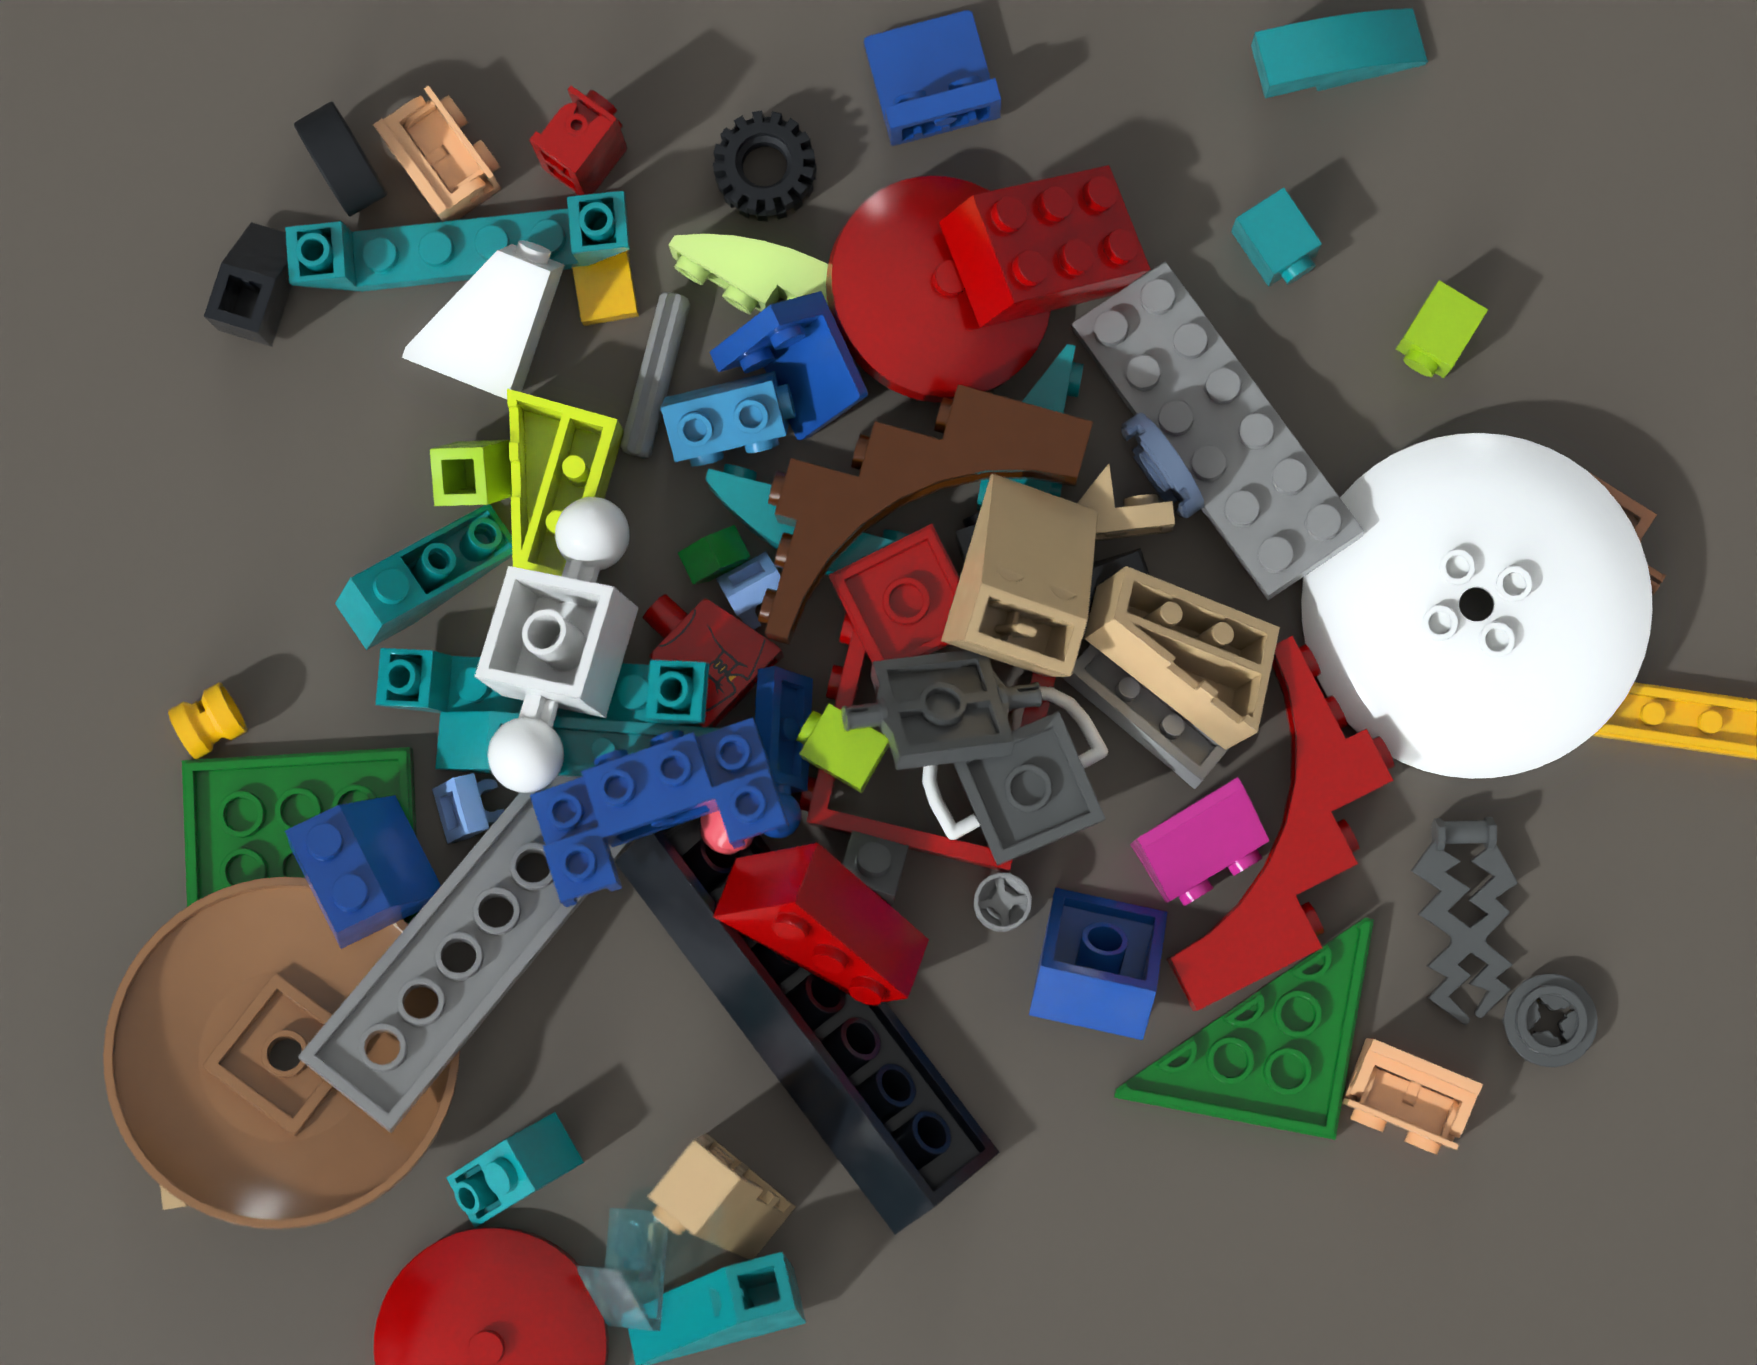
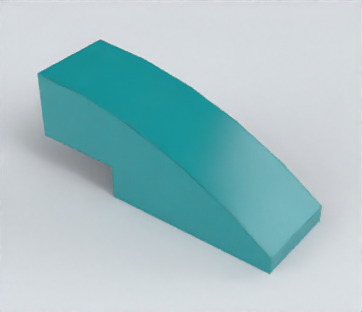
M1413 8L1358 12L1288 24L1255 32L1251 43L1265 99L1315 86L1318 92L1423 66L1428 62Z

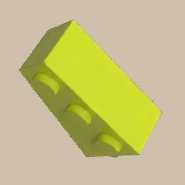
M507 388L510 421L509 461L511 462L513 567L562 576L566 560L558 550L555 540V528L558 518L569 504L585 497L605 498L624 430L618 419Z

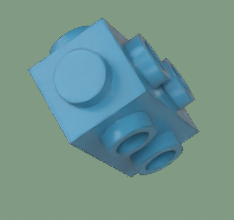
M775 371L664 398L660 407L674 461L679 462L689 459L691 466H702L717 462L724 458L723 451L745 446L746 453H756L772 449L779 445L778 438L787 435L789 426L787 419L796 417L789 385L779 386Z

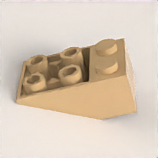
M991 474L941 641L1045 677L1071 676L1088 621L1098 511L1002 476Z

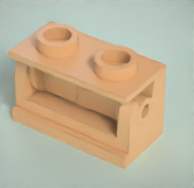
M428 85L424 88L430 98L428 102L422 96H418L385 119L381 118L373 125L442 222L455 221L501 190L493 175L501 167L481 139L472 145L460 128L468 124V121L452 98L447 95L442 100H439Z
M1366 1038L1343 1094L1342 1104L1354 1108L1351 1120L1380 1132L1384 1131L1388 1122L1408 1131L1404 1142L1438 1155L1441 1145L1455 1150L1458 1149L1459 1144L1453 1141L1455 1137L1460 1138L1483 1084L1378 1040Z

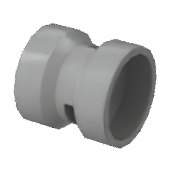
M996 873L988 876L979 884L974 894L973 908L976 917L985 927L993 931L1007 932L1016 929L1026 920L1031 910L1032 897L1028 886L1021 878L1011 873Z

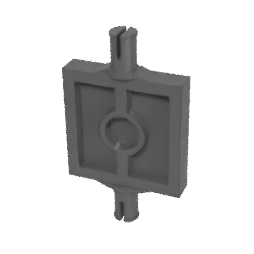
M968 650L873 661L870 676L877 697L876 703L842 706V722L845 731L879 726L889 740L897 770L1009 756L1012 754L1014 738L1007 718L1008 710L1035 706L1041 707L1042 693L1038 682L1005 687L999 677L993 672L989 657Z

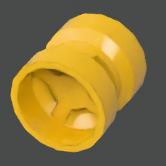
M220 682L205 689L200 701H195L192 704L183 701L168 710L170 721L179 739L189 754L196 760L212 752L214 743L218 742L219 739L234 740L247 732V726L240 710L227 689Z

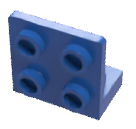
M970 10L865 37L864 47L891 147L1000 118L1001 96L996 78L990 79L973 13Z
M822 291L770 304L709 352L718 372L740 366L744 373H750L763 367L766 373L775 371L778 385H789L796 417L790 418L788 421L798 440L811 437L868 395L861 374L853 361Z

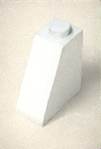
M519 240L517 246L511 244L497 250L405 347L402 358L504 399H507V388L521 392L565 265L549 259L551 251L547 248L528 241Z

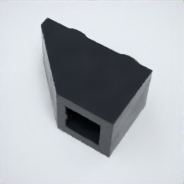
M251 222L221 262L204 317L217 330L272 347L292 285L289 283L285 232Z

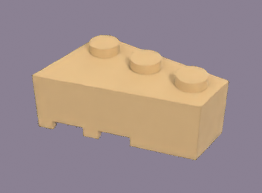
M1127 566L1096 587L1084 637L1085 640L1223 749L1227 750L1258 733L1280 627Z
M708 1133L693 1140L648 1196L657 1204L652 1214L677 1235L680 1236L687 1229L694 1236L749 1260L757 1256L796 1207Z

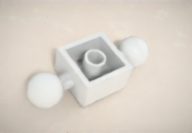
M600 497L581 498L569 504L559 516L555 528V540L558 550L566 560L562 576L508 566L475 677L501 696L524 701L519 718L503 724L494 733L488 748V762L493 775L503 786L516 792L530 793L541 790L552 783L558 776L564 759L562 742L556 731L552 728L558 708L603 718L607 716L638 612V607L615 587L596 583L600 570L611 567L621 559L630 539L629 525L624 513L609 500Z

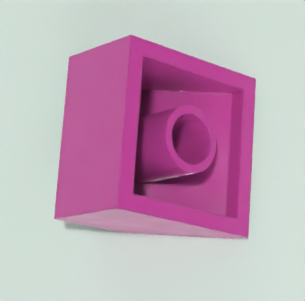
M1237 777L1138 837L1130 845L1164 901L1168 903L1179 897L1183 906L1213 889L1208 880L1209 877L1226 867L1235 876L1263 859L1257 848L1269 842V839L1243 784Z

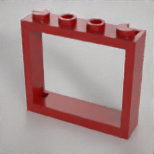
M847 613L844 617L839 641L840 643L849 644L844 667L833 665L826 698L836 700L834 706L842 710V706H854L866 656V651ZM1033 673L1030 684L1038 682L1040 686L1054 687L1056 677H1045ZM1042 701L1041 707L1024 708L1020 727L1046 717L1050 702ZM821 769L818 771L817 778L808 776V791L802 792L799 804L801 810L808 812L806 820L808 825L851 835L852 831L907 845L909 846L908 849L1007 873L1010 872L1013 860L997 866L989 847L960 840H950L947 837L830 810L829 805L836 778Z

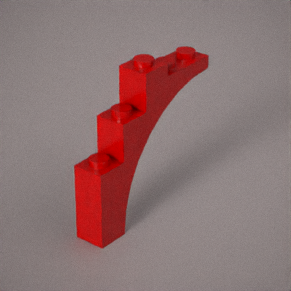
M1293 636L1276 644L1272 663L1273 671L1283 694L1291 737L1290 785L1281 826L1263 868L1237 905L1204 936L1167 959L1192 1011H1198L1322 948L1317 936L1324 933L1321 921L1310 902L1300 905L1296 895L1358 864L1353 855L1354 852L1360 850L1358 841L1347 821L1342 819L1336 822L1332 811L1393 781L1388 770L1394 768L1395 764L1385 742L1380 736L1372 739L1367 729L1347 739L1345 738L1341 729L1348 726L1339 703L1333 695L1327 698L1323 696L1315 680V677L1321 675L1319 665L1310 648L1306 644L1298 647Z

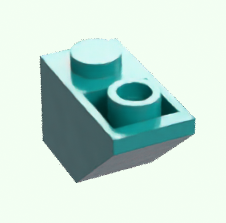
M556 1112L500 1142L446 1177L454 1191L458 1205L466 1212L474 1228L575 1169L583 1164L584 1161Z

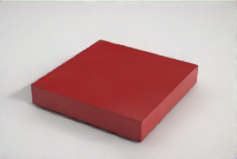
M933 524L828 575L871 663L873 661L931 655L951 645L942 642L941 639L960 577Z

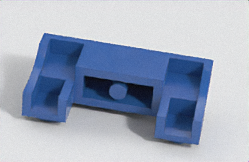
M753 717L698 737L694 732L684 735L682 730L660 734L649 741L651 746L649 748L632 754H628V751L625 749L603 754L594 760L595 767L581 771L583 777L531 794L530 798L545 842L543 846L544 853L560 902L564 906L570 907L578 904L576 898L604 888H608L611 892L622 888L609 845L613 848L716 811L720 812L729 842L734 849L746 845L745 839L777 829L779 833L791 830L758 726Z

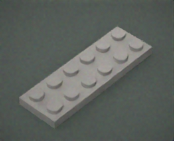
M1166 261L1071 324L1073 333L1133 415L1137 413L1145 414L1174 447L1199 487L1204 499L1202 511L1268 601L1363 537L1364 530Z

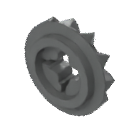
M1542 974L1524 980L1508 996L1502 1022L1508 1037V1044L1526 1061L1543 1067H1560L1576 1061L1590 1048L1596 1035L1598 1019L1592 998L1579 983L1558 974ZM1536 999L1550 1011L1570 1007L1571 1010L1563 1014L1564 1018L1560 1019L1557 1023L1560 1030L1558 1034L1563 1041L1562 1043L1558 1037H1554L1548 1030L1529 1033L1528 1030L1535 1027L1534 1023L1538 1022L1541 1018Z

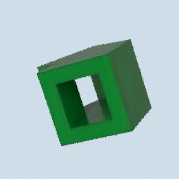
M735 525L707 535L678 552L693 584L710 582L723 573L740 566L750 557Z

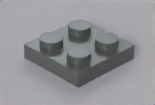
M1059 711L1011 731L1014 738L1012 754L1009 756L954 762L997 866L1105 821L1104 814Z

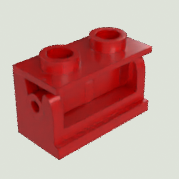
M570 85L567 90L572 103H568L560 108L543 132L540 134L535 131L529 141L543 170L578 195L594 194L628 149L621 131L623 125L614 117L617 109L606 98L594 90H589L585 96Z

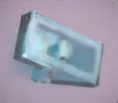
M610 1208L605 1267L577 1266L578 1274L607 1326L660 1331L668 1228L652 1214L653 1211Z

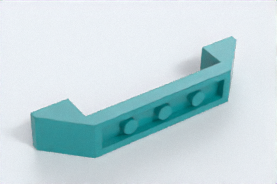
M624 191L569 196L567 197L568 208L353 232L342 221L285 227L289 283L292 286L362 292L470 280L497 250L511 244L517 246L519 240L532 242L550 250L551 255L549 259L564 264L563 270H569L572 267L589 266L630 250L626 195Z
M380 648L375 703L377 706L434 713L465 711L520 713L524 701L501 696L477 679L475 674L480 657L451 656L434 650ZM650 660V665L622 663L606 718L558 708L556 716L669 725L705 723L710 664L706 662Z
M496 711L440 712L435 769L493 774L488 762L490 741L494 733L503 724L519 718L520 713ZM556 716L552 728L558 734L564 751L563 764L558 776L583 777L581 771L595 767L594 760L597 757L622 749L627 750L628 754L651 747L649 741L652 738L666 732L682 730L684 735L694 732L698 737L721 728Z

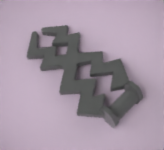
M1485 817L1484 820L1443 821L1442 818H1434L1431 824L1432 842L1411 870L1440 890L1418 915L1444 931L1450 937L1449 945L1426 965L1446 976L1427 998L1465 1025L1470 1022V1018L1449 996L1471 976L1458 965L1470 953L1487 964L1469 982L1471 985L1487 990L1474 1011L1475 1016L1478 1018L1484 1017L1511 990L1498 980L1497 977L1513 964L1490 947L1486 941L1488 935L1510 913L1496 898L1518 884L1496 845L1497 825L1493 817ZM1483 843L1485 847L1482 852L1470 861L1493 875V877L1468 900L1487 914L1469 927L1448 911L1470 888L1446 873V871L1461 861L1444 851L1445 844Z

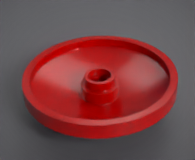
M920 176L893 183L876 192L853 213L840 231L830 254L826 278L828 306L852 358L876 381L899 394L913 399L933 403H941L943 397L954 400L958 384L990 393L1011 379L1029 362L1038 349L1048 326L1051 311L983 328L979 327L939 221L970 196L989 191L975 183L947 176Z
M488 1226L461 1231L435 1242L417 1254L402 1269L387 1291L380 1307L374 1333L375 1365H607L609 1349L608 1326L604 1308L597 1290L583 1268L568 1253L551 1241L534 1233L509 1227Z

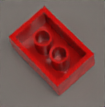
M1110 165L974 194L939 221L980 328L1115 295L1151 270Z

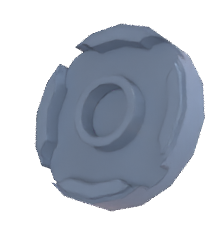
M1137 413L1122 423L1121 432L1123 438L1128 441L1134 436L1138 443V446L1132 449L1135 455L1133 458L1159 496L1164 501L1180 502L1178 508L1175 509L1179 517L1189 518L1204 507V499L1199 487L1174 447L1152 420L1143 413Z

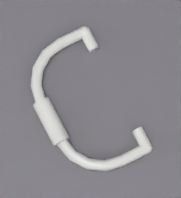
M1039 686L1042 693V701H1049L1065 709L1078 724L1091 747L1090 750L1079 755L1083 768L1085 769L1108 755V748L1090 716L1071 696L1053 687ZM938 765L923 766L922 783L929 805L946 836L950 840H956L980 827L974 814L957 823L955 822L939 790L937 783Z

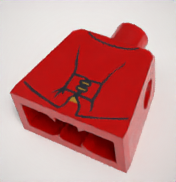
M665 593L649 607L642 617L664 638L649 655L652 660L706 662L710 664L705 723H699L702 727L716 728L757 685L758 669L775 666L784 657L782 650L775 643L707 598L700 601L687 614Z

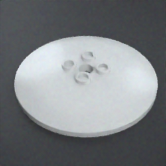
M1489 433L1454 434L1423 441L1392 454L1364 473L1340 497L1364 530V534L1356 542L1304 576L1301 598L1302 626L1305 644L1312 651L1321 671V675L1317 676L1322 689L1327 697L1331 695L1335 697L1345 715L1347 723L1357 733L1367 729L1372 739L1380 736L1393 758L1423 771L1469 779L1496 778L1536 769L1561 758L1594 735L1612 717L1636 680L1646 654L1653 612L1652 586L1645 554L1631 521L1605 486L1587 470L1568 457L1526 439ZM1481 588L1491 595L1494 607L1487 619L1471 621L1461 613L1459 607L1460 597L1468 589Z

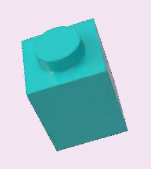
M1284 187L1238 216L1231 230L1268 287L1282 278L1289 285L1306 275L1316 266L1312 259L1316 257L1322 243Z

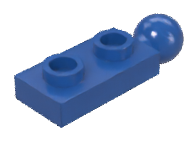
M777 666L758 669L755 722L758 726L791 829L783 833H779L777 829H774L764 834L772 838H784L794 833L801 822V808L796 799L791 796V793L808 791L809 762L803 760L799 755L804 745L796 739L812 711L813 678Z

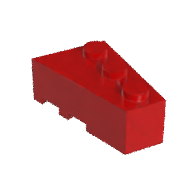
M819 843L736 858L713 915L719 921L846 992L855 1000L867 1005H879L881 1002L908 999L929 939Z

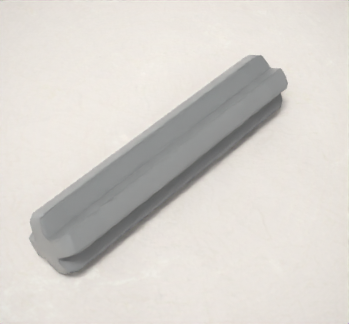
M662 292L659 296L621 441L623 452L632 456L648 458L652 454L662 415L660 407L668 393L690 308L688 298L680 294Z

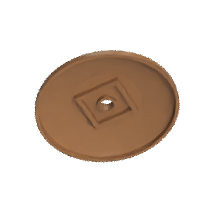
M302 877L262 878L235 884L197 900L165 923L142 947L130 964L118 987L108 1017L103 1051L104 1079L108 1101L115 1122L125 1143L148 1174L170 1194L206 1215L235 1225L259 1229L303 1228L330 1222L371 1204L406 1177L424 1157L447 1117L455 1094L459 1074L460 1051L392 1133L302 1061L291 1070L281 1071L275 1069L270 1063V1052L277 1042L285 1039L298 1042L303 1051L408 924L400 920L340 949L306 878ZM416 988L405 999V1011L414 1018L422 1019L429 1017L437 1009L438 996L429 988ZM377 1034L368 1042L366 1055L375 1064L384 1065L391 1063L399 1054L400 1042L392 1034Z

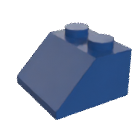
M395 795L337 805L285 830L290 848L340 949L420 911L441 887Z
M1055 887L1029 1015L1143 1040L1157 991L1168 912Z

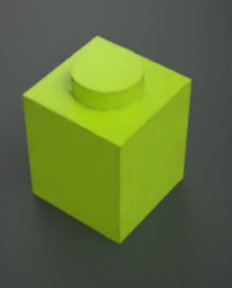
M1439 280L1399 342L1396 350L1405 355L1403 361L1414 371L1427 377H1433L1436 373L1445 378L1460 357L1488 309Z
M510 440L456 441L431 448L430 460L434 506L488 505L512 497L511 462L509 461Z
M830 703L823 714L815 710L811 712L796 739L804 745L799 754L803 760L861 793L864 791L890 746L887 737L871 727L845 731L842 722V710Z

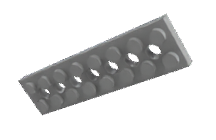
M557 776L552 783L541 790L530 793L520 792L299 1054L298 1058L390 1133L394 1131L587 897V895L576 898L578 904L566 907L559 900L551 872H549L545 879L535 883L523 880L517 873V865L525 855L539 853L545 856L543 849L545 842L530 795L577 779V777ZM632 841L613 848L609 845L614 861L621 856ZM499 897L511 903L514 908L513 917L502 927H490L481 920L480 909L487 900ZM456 942L467 943L476 952L474 965L462 973L451 972L442 963L445 949ZM425 987L437 994V1009L429 1017L422 1019L414 1018L405 1011V999L412 990ZM380 1033H389L394 1035L400 1042L399 1054L391 1063L384 1065L375 1064L366 1055L367 1044L373 1036Z

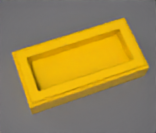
M628 250L589 266L572 267L583 326L639 316Z

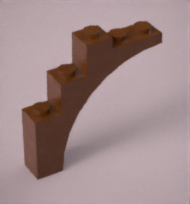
M958 384L954 400L943 397L934 431L944 433L942 440L874 421L871 435L860 434L856 444L851 468L860 470L858 477L791 458L787 473L777 470L768 499V504L777 506L775 511L777 522L795 527L793 535L785 532L782 534L774 566L783 568L777 590L767 588L760 608L758 621L767 624L765 629L767 638L790 645L808 600L831 565L863 532L904 505L941 489L989 480L991 474L1007 479H1034L1075 487L1093 421Z

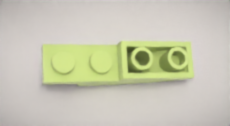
M719 234L674 235L669 243L671 254L677 260L674 266L676 270L700 285H703L706 279L725 289L722 297L734 307L747 314H751L754 308L759 311L764 310L770 304L777 303L780 297L784 300H789L822 291L828 304L826 290L828 264L794 249L763 240Z

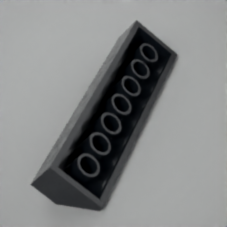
M701 817L639 838L614 862L894 1234H897L937 1206L1000 1153L886 1002H881L879 1005L863 1004L846 992L713 917L736 858L772 852L760 835L754 836L751 845L744 850L731 855L720 854L709 848L703 841L700 833Z

